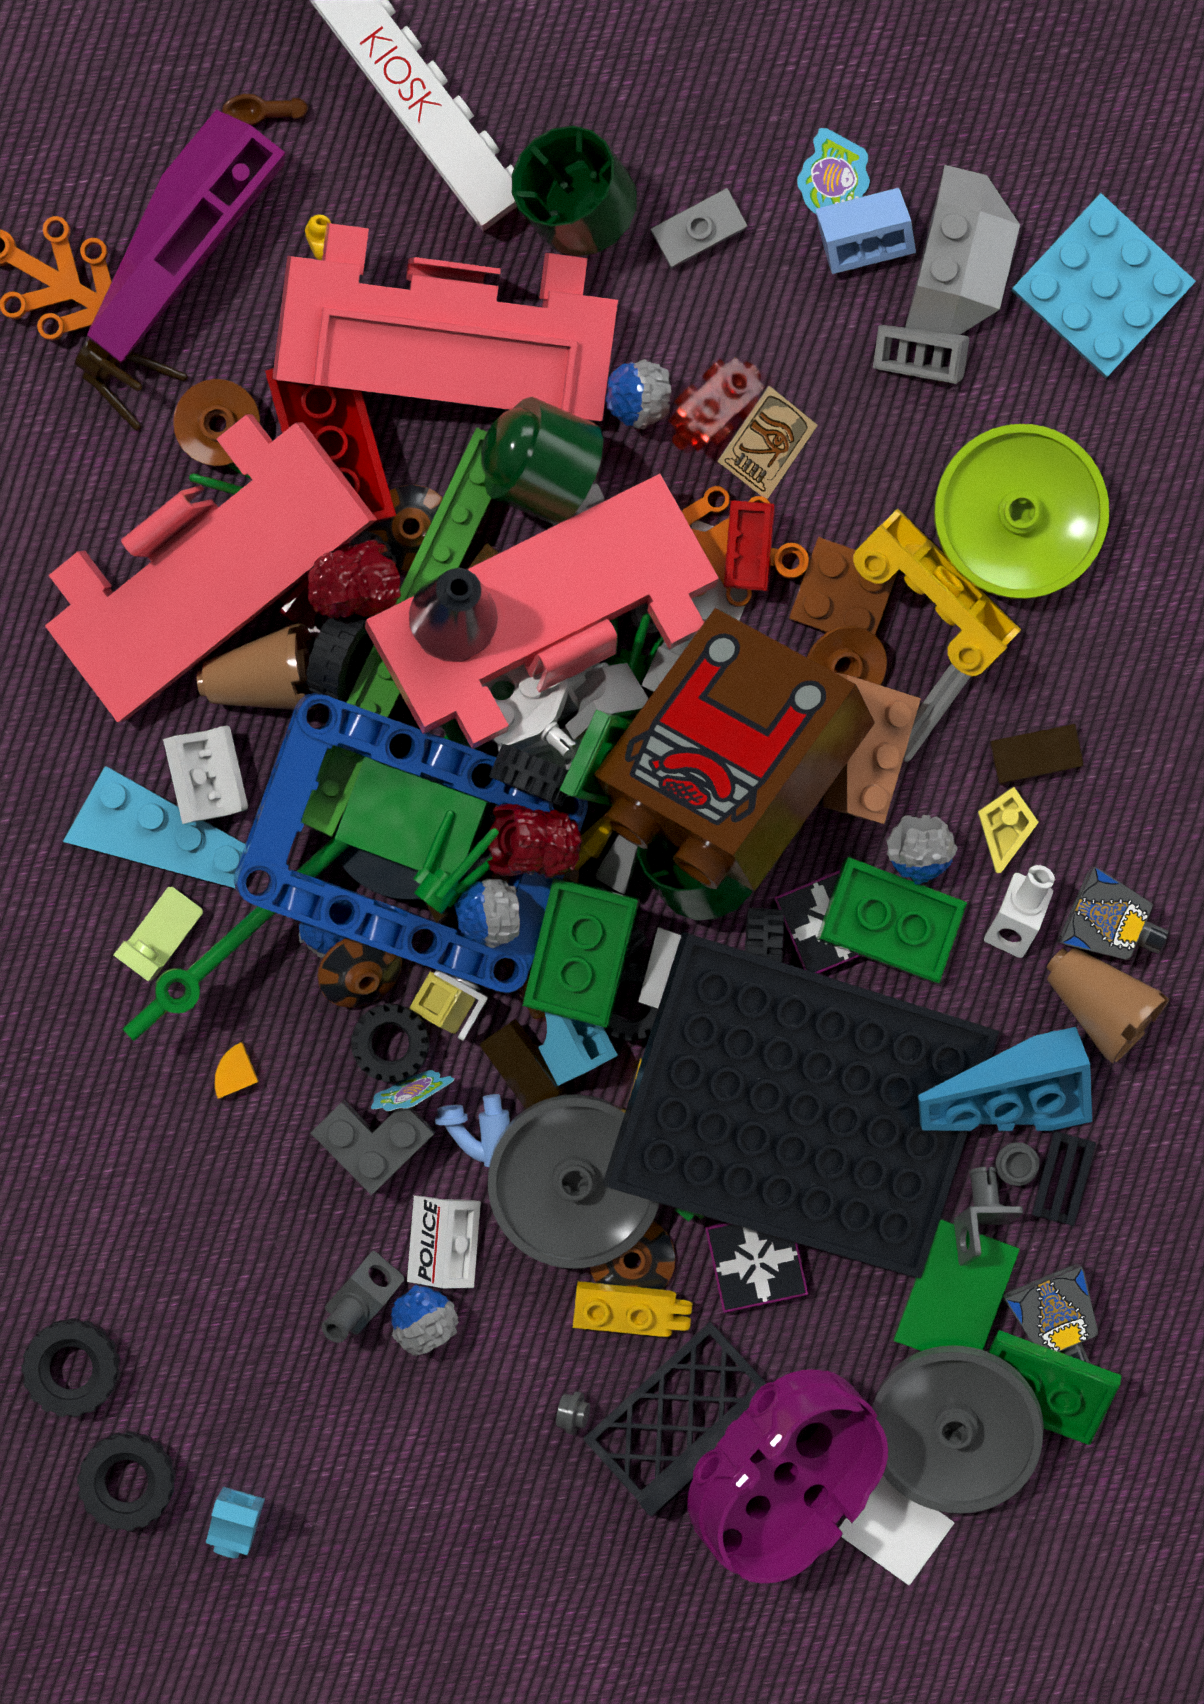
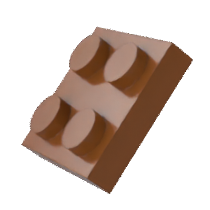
M818 537L788 619L825 633L843 626H858L867 629L875 635L898 571L883 584L872 583L862 577L854 565L853 555L856 550Z

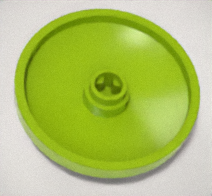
M1011 424L1000 426L978 435L961 448L952 458L937 487L934 501V523L936 534L945 556L956 571L968 582L985 592L1000 597L1013 599L1036 598L1064 588L1075 581L1092 564L1103 545L1107 533L1109 499L1098 467L1088 453L1075 441L1056 430L1044 426Z

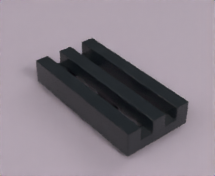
M1053 1130L1031 1215L1074 1226L1096 1146L1095 1141ZM1060 1142L1068 1143L1051 1209L1048 1210L1043 1208ZM1077 1146L1083 1147L1067 1212L1063 1214L1060 1213Z

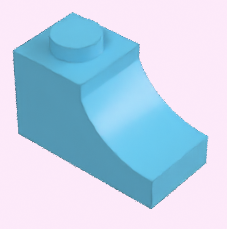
M545 1012L547 1034L544 1044L538 1048L558 1086L618 1056L604 1027Z
M223 1487L215 1501L206 1543L214 1545L213 1551L222 1556L238 1558L239 1553L248 1555L265 1499Z

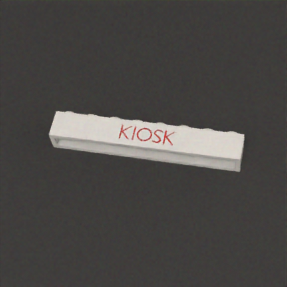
M310 0L481 230L484 232L515 209L517 204L511 193L513 166L509 165L504 169L495 157V154L500 150L485 130L480 134L477 133L469 122L474 117L469 107L459 95L454 99L450 97L443 87L448 81L434 61L426 65L417 53V50L422 46L407 26L400 30L391 16L396 11L388 0Z

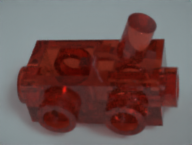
M734 357L725 364L719 359L703 374L702 378L706 383L699 390L691 384L674 401L679 408L668 420L676 430V434L672 437V442L677 448L685 449L691 444L699 452L710 441L717 446L735 429L730 423L738 415L743 420L747 419L759 401V394L765 389L760 383L761 374L752 363L746 361L741 363Z

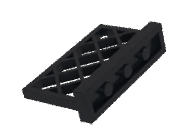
M709 1322L588 1433L583 1440L640 1502L639 1505L648 1515L653 1517L691 1484L693 1471L699 1459L717 1446V1443L725 1435L728 1426L749 1408L751 1399L756 1391L767 1383L716 1326ZM709 1335L722 1347L721 1366L696 1365L697 1346ZM691 1353V1364H679ZM727 1354L739 1367L727 1366ZM673 1368L690 1369L689 1395L665 1394V1376ZM696 1370L721 1371L720 1397L695 1396ZM727 1371L744 1372L756 1385L743 1398L725 1397ZM659 1382V1394L647 1393ZM641 1398H658L657 1425L633 1423L634 1404ZM664 1399L689 1400L688 1426L663 1425ZM695 1400L719 1401V1420L712 1427L694 1426ZM725 1402H738L725 1414ZM627 1412V1423H615ZM609 1427L627 1428L625 1454L608 1453L597 1441V1438ZM633 1428L657 1429L656 1455L631 1454ZM663 1430L687 1431V1450L679 1457L662 1456ZM693 1431L705 1432L693 1443ZM613 1458L625 1459V1471ZM631 1459L656 1460L655 1479L643 1490L630 1478ZM662 1461H674L661 1473Z

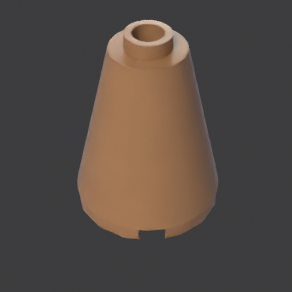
M294 624L205 661L202 671L197 672V686L202 697L207 696L211 704L294 710L301 698L312 694L306 683L310 653L305 641L313 640L310 631L304 624ZM314 704L308 710L317 709L318 705Z
M1076 947L1069 952L1062 948L1046 967L1051 972L1047 981L1103 1056L1111 1063H1114V1061L1118 1062L1145 1034L1144 1030L1151 1020L1155 1022L1169 1001L1161 991Z

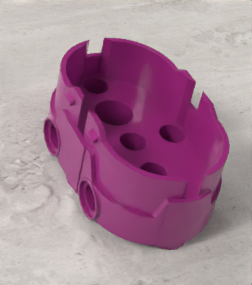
M800 1370L784 1375L773 1383L761 1386L752 1397L749 1408L728 1426L725 1435L717 1443V1446L699 1459L693 1471V1479L688 1493L689 1517L694 1531L718 1562L745 1580L755 1583H775L799 1574L811 1565L820 1554L830 1550L843 1535L836 1526L838 1520L845 1515L851 1523L855 1521L865 1509L870 1494L878 1485L885 1471L888 1459V1443L885 1432L876 1419V1412L850 1383L830 1371ZM818 1423L817 1430L813 1436L803 1442H796L798 1434L806 1425ZM784 1463L779 1470H776L780 1464ZM813 1486L809 1492H806L809 1487ZM757 1496L756 1499H755L753 1502L747 1504V1503L749 1502V1500H751L753 1497Z

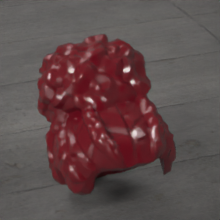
M368 540L354 546L345 545L334 553L329 551L314 561V567L309 571L308 600L314 607V610L320 612L321 615H327L330 618L335 617L336 619L340 616L345 618L354 613L358 616L371 618L395 606L397 599L401 597L400 576L395 562L381 554L388 551L386 545L378 543L376 540Z
M501 804L493 808L496 820L490 830L496 828L499 831L498 836L488 847L492 859L487 862L489 869L493 873L513 877L524 873L533 875L536 872L538 875H544L545 878L549 879L575 869L579 860V851L581 850L583 839L574 819L571 820L567 813H560L557 810L547 812L536 809L533 811L518 804Z

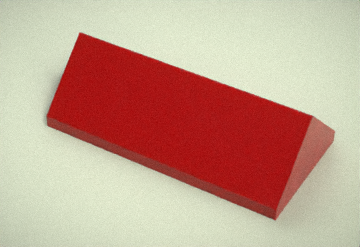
M274 368L265 370L282 433L294 423L304 422L377 519L371 525L395 517L396 513L362 392L353 389L272 379Z

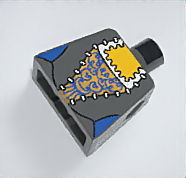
M1089 867L1057 942L1129 960L1136 945L1159 954L1167 938L1168 930L1147 921L1153 907L1151 902L1101 869Z
M1075 1263L1003 1294L1002 1297L1030 1342L1090 1363L1082 1342L1097 1336L1098 1329L1085 1273L1081 1265Z

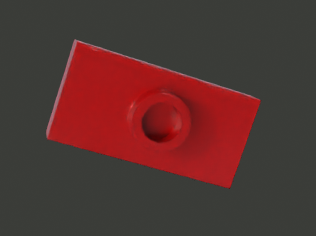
M731 500L724 588L768 591L775 504Z

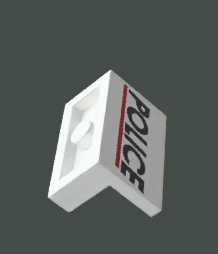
M414 1196L407 1282L438 1288H474L481 1201Z

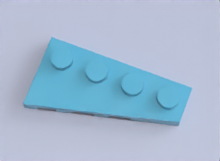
M107 766L101 772L63 842L232 888H235L234 875L245 847V843L204 820L182 824L177 805Z

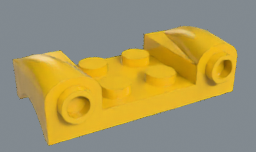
M896 509L862 543L853 555L854 565L860 575L875 584H883L900 569L905 574V582L913 591L920 595L925 593L937 605L935 610L938 615L949 625L954 626L956 624L961 629L948 646V657L954 667L963 674L969 676L981 674L1021 631L982 590L961 576L951 565L945 554L899 509Z

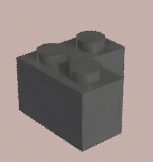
M343 1100L311 1134L372 1195L434 1135L435 1130L413 1107L396 1109L374 1130Z

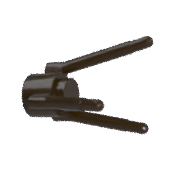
M89 339L75 360V365L85 371L82 379L94 386L135 431H139L141 424L101 381V378L108 381L114 376L135 391L142 389L141 383L118 368L120 362ZM131 351L126 357L129 361L183 382L188 380L186 373Z

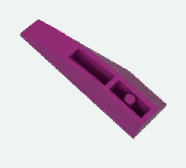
M216 109L162 174L88 331L87 337L122 363L282 169L285 161V152L253 126Z

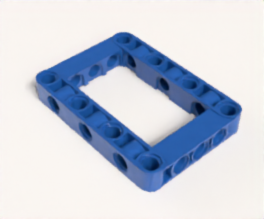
M312 693L301 698L293 711L234 875V885L239 895L255 906L499 992L509 993L522 987L534 959L553 878L563 879L564 874L556 875L549 879L545 878L544 875H538L536 872L533 875L524 873L510 877L508 886H515L519 901V935L508 943L490 948L486 944L470 941L465 937L464 933H461V930L438 924L435 920L288 869L287 860L297 833L303 829L302 818L309 797L313 790H317L319 784L317 777L327 750L331 749L333 745L498 805L518 804L533 811L540 809L550 812L554 810L553 803L493 778L486 786L476 787L471 778L473 769L478 764L486 763L492 770L496 760L495 756L429 732L423 734L418 728L327 695ZM321 703L328 709V721L322 727L313 728L307 722V711L312 705ZM404 733L410 739V750L404 757L395 758L390 753L389 743L396 734ZM572 797L573 808L568 815L571 820L574 819L580 832L587 814L588 802L587 800ZM263 870L268 874L269 878L267 888L257 894L249 892L246 887L248 875L253 871ZM341 899L347 900L351 906L350 916L344 922H333L329 916V909L332 903ZM420 929H429L433 936L431 946L425 951H415L411 944L412 936ZM502 958H510L514 965L512 975L505 980H497L493 973L494 965Z

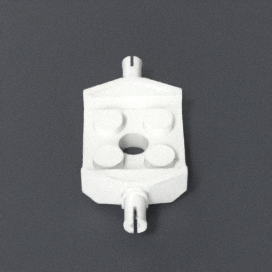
M521 665L482 685V687L487 686L491 691V687L496 682L504 680L509 681L515 687L514 693L510 698L506 700L495 699L509 725L506 733L493 739L500 747L502 744H506L522 750L540 740L543 743L547 740L564 758L570 755L569 750L573 752L576 748L577 743L569 738L559 728L557 723L568 696V687L563 681L539 693L537 685L543 672L530 677L524 665Z

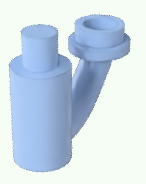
M490 1094L483 1096L485 1111L479 1113L482 1142L476 1140L462 1125V1123L468 1120L462 1105L439 1107L435 1123L437 1125H445L447 1131L467 1155L477 1161L484 1162V1166L489 1167L494 1147L500 1135L510 1124L509 1111L502 1109L500 1095Z

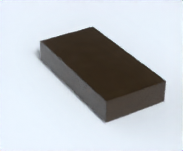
M1075 724L989 741L998 783L1084 766Z
M516 1018L479 1044L525 1109L540 1101L556 1097L566 1089L563 1084L557 1085L542 1054Z

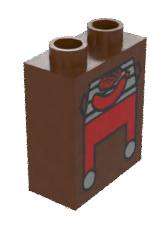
M715 608L595 772L594 777L612 803V807L604 816V820L620 836L640 848L647 849L656 835L679 847V850L673 857L674 862L693 879L709 888L717 889L727 875L755 891L875 722L855 683Z

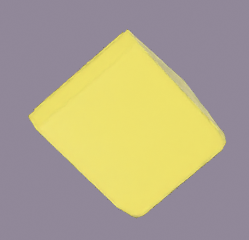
M430 971L409 1009L438 1027L455 1034L473 1005L475 998L437 977Z

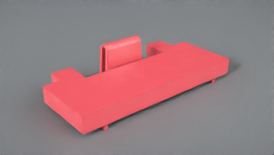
M327 223L322 260L287 256L272 379L512 410L523 399L533 396L583 419L602 421L618 300L583 295L588 258L545 253L539 299H543V306L535 307L497 302L498 286L483 283L485 274H500L501 269L413 257L409 258L406 270V280L411 281L410 290L359 283V276L363 275L368 228Z
M248 414L220 435L217 441L244 476L249 475L252 481L220 507L212 499L190 503L192 499L205 490L202 485L181 490L121 539L123 546L131 555L148 557L151 562L115 592L111 590L112 585L86 551L76 552L49 574V577L71 605L47 623L45 627L117 722L126 721L152 699L157 698L161 692L308 576L317 558L329 551L334 553L343 548V546L351 543V540L377 520L304 422L294 423L272 441L254 415Z
M658 474L467 569L476 575L491 594L498 615L496 631L490 644L483 651L481 650L464 661H443L428 655L421 648L409 627V611L414 596L367 619L365 629L421 732L425 734L455 718L471 748L474 749L506 733L509 727L487 686L482 687L483 684L524 665L530 677L543 672L537 685V690L540 693L567 678L585 671V669L616 654L617 634L610 621L644 603H647V611L670 650L693 638L704 624L692 598L716 587L719 578L661 474Z

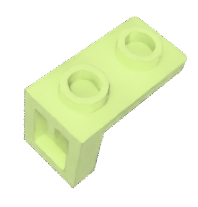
M168 887L128 941H124L113 956L147 981L154 980L202 916L203 909L176 888Z

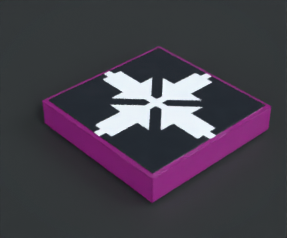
M840 870L774 897L778 909L784 912V923L803 969L817 974L859 957L857 954L817 940Z
M727 1222L705 1227L723 1313L808 1295L796 1242Z

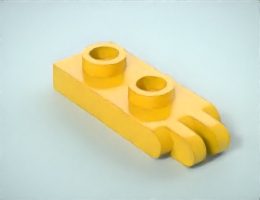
M577 1281L573 1328L669 1337L672 1335V1330L686 1331L690 1329L691 1319L689 1317L674 1314H691L693 1304L688 1300L676 1299V1293L670 1290Z

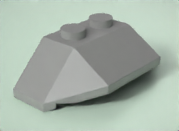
M944 165L905 328L960 335L1000 310L1020 224L987 175Z

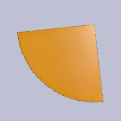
M243 1042L236 1044L228 1050L218 1064L215 1074V1091L218 1099L259 1082Z

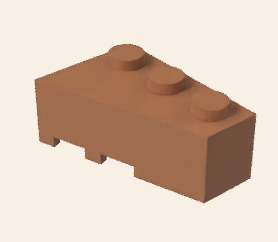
M836 673L857 685L875 724L825 792L824 807L884 824L921 698L853 676Z

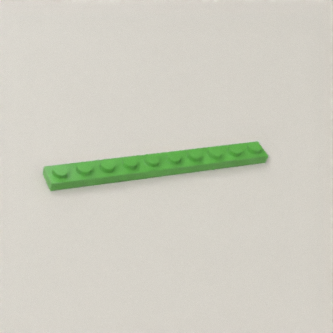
M476 427L400 588L401 597L397 599L396 605L415 596L417 591L433 578L450 569L460 568L492 500L486 493L485 474L481 466V451L487 434L486 431ZM373 645L347 703L389 718L398 700L400 691L376 647ZM335 745L327 750L319 769L317 790L312 791L303 814L302 823L304 826L333 838L345 812L365 756Z

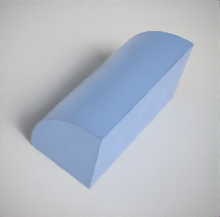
M899 188L815 209L824 250L832 274L916 253L911 219Z

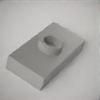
M728 188L651 228V233L672 269L747 229L748 226Z

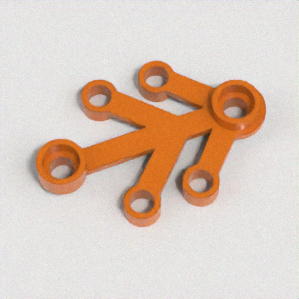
M59 216L50 217L43 224V234L52 244L59 271L18 249L14 238L8 232L0 230V239L5 243V248L0 253V266L11 264L49 286L22 295L17 292L4 294L0 300V309L6 317L19 319L26 312L69 300H74L87 308L62 317L54 313H47L41 316L37 324L38 332L49 341L60 339L64 333L91 326L112 283L106 262L108 249L103 241L98 238L85 240L80 248L82 258L91 266L96 292L80 283L68 239L70 227ZM54 223H61L64 226V233L58 238H53L49 234V228ZM92 244L100 245L102 248V253L97 259L87 257V248ZM11 298H18L21 301V308L16 313H9L6 309V304ZM50 319L57 320L59 323L58 331L52 335L44 332V324Z
M713 486L705 492L703 498L686 507L681 512L690 526L709 512H723L728 507L729 494L723 487ZM719 492L724 496L725 502L721 507H712L709 504L708 496L711 493ZM755 496L748 501L770 503L768 499L762 496ZM729 517L706 532L692 529L723 585ZM786 543L779 549L772 548L770 566H774L777 573L782 577L794 579L801 576L807 569L809 557L801 545ZM786 554L796 555L799 560L798 567L792 570L785 568L782 563L783 557ZM725 588L726 599L734 607L745 606L751 599L752 590H746L747 597L743 601L737 602L731 598L730 591L732 588ZM704 592V593H702V594H700V595H698V596H696V597H701V596H703L706 592Z

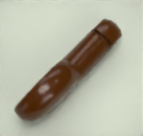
M246 93L228 99L222 107L223 113L251 126L262 122L265 118H292L293 120H299L304 118L308 111L305 100L292 97V100L266 101L255 94Z

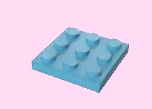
M1100 193L1011 291L1101 375L1107 378L1196 281Z

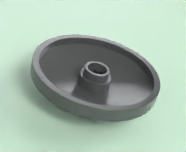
M562 1095L530 1106L515 1117L505 1128L491 1155L488 1168V1194L498 1225L518 1249L528 1256L551 1266L572 1269L587 1268L607 1263L621 1256L643 1237L655 1218L659 1203L602 1185L626 1110L610 1101L594 1096Z
M953 1345L923 1350L906 1358L893 1368L884 1378L876 1392L872 1409L877 1414L876 1419L882 1426L888 1443V1459L883 1475L897 1491L919 1505L947 1513H972L992 1508L1016 1494L1029 1480L1038 1464L1042 1449L1044 1424L1037 1397L1029 1383L1014 1367L989 1352L972 1347Z

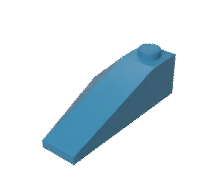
M1072 1027L1033 1036L919 1094L922 1130L971 1131L979 1124H997L999 1131H1012L1015 1125H1035L1036 1131H1053L1092 1122L1090 1062L1077 1028Z

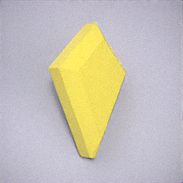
M1014 787L978 811L996 873H1001L1039 823Z

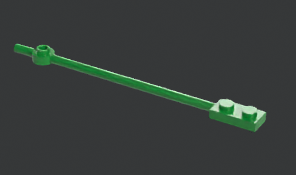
M502 680L496 682L491 687L490 692L493 698L506 700L513 695L515 687L509 681ZM455 718L439 726L446 734L443 738L471 748ZM334 836L304 863L297 872L315 878L350 845L335 840ZM257 906L188 970L173 968L162 973L155 984L156 999L122 1028L124 1032L135 1041L167 1011L171 1013H184L193 1008L199 999L200 989L198 983L267 922L275 912ZM174 982H180L185 987L184 994L179 998L171 997L168 992L170 985Z

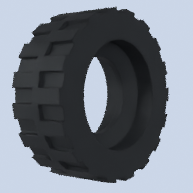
M355 613L345 618L342 616L338 619L328 617V620L320 629L309 657L306 683L309 686L310 692L327 695L347 703L374 645L365 629L366 620L370 617L358 616Z
M69 1318L68 1320L53 1322L35 1335L23 1355L24 1362L21 1365V1373L24 1374L23 1384L25 1389H28L30 1392V1398L33 1402L39 1403L44 1411L48 1413L50 1411L54 1412L56 1416L65 1417L66 1415L78 1417L84 1413L94 1411L103 1404L115 1389L120 1375V1356L116 1353V1345L113 1339L110 1340L106 1335L107 1332L101 1327L97 1328L94 1326L93 1322ZM68 1346L84 1350L92 1362L90 1379L85 1385L76 1389H66L59 1386L53 1380L50 1373V1362L53 1355L59 1349Z
M127 1431V1433L117 1432L97 1442L83 1459L80 1465V1473L77 1476L79 1499L83 1500L84 1509L88 1515L91 1513L96 1518V1522L101 1525L103 1523L110 1526L109 1529L118 1530L119 1528L125 1529V1531H132L137 1527L143 1528L157 1519L169 1504L174 1493V1480L176 1479L175 1470L172 1468L173 1461L170 1455H167L163 1450L164 1447L159 1442L156 1443L151 1440L150 1436L146 1434L139 1435L135 1431ZM120 1460H133L139 1463L145 1469L148 1476V1486L145 1493L139 1499L132 1502L116 1500L109 1494L106 1488V1473L111 1465Z

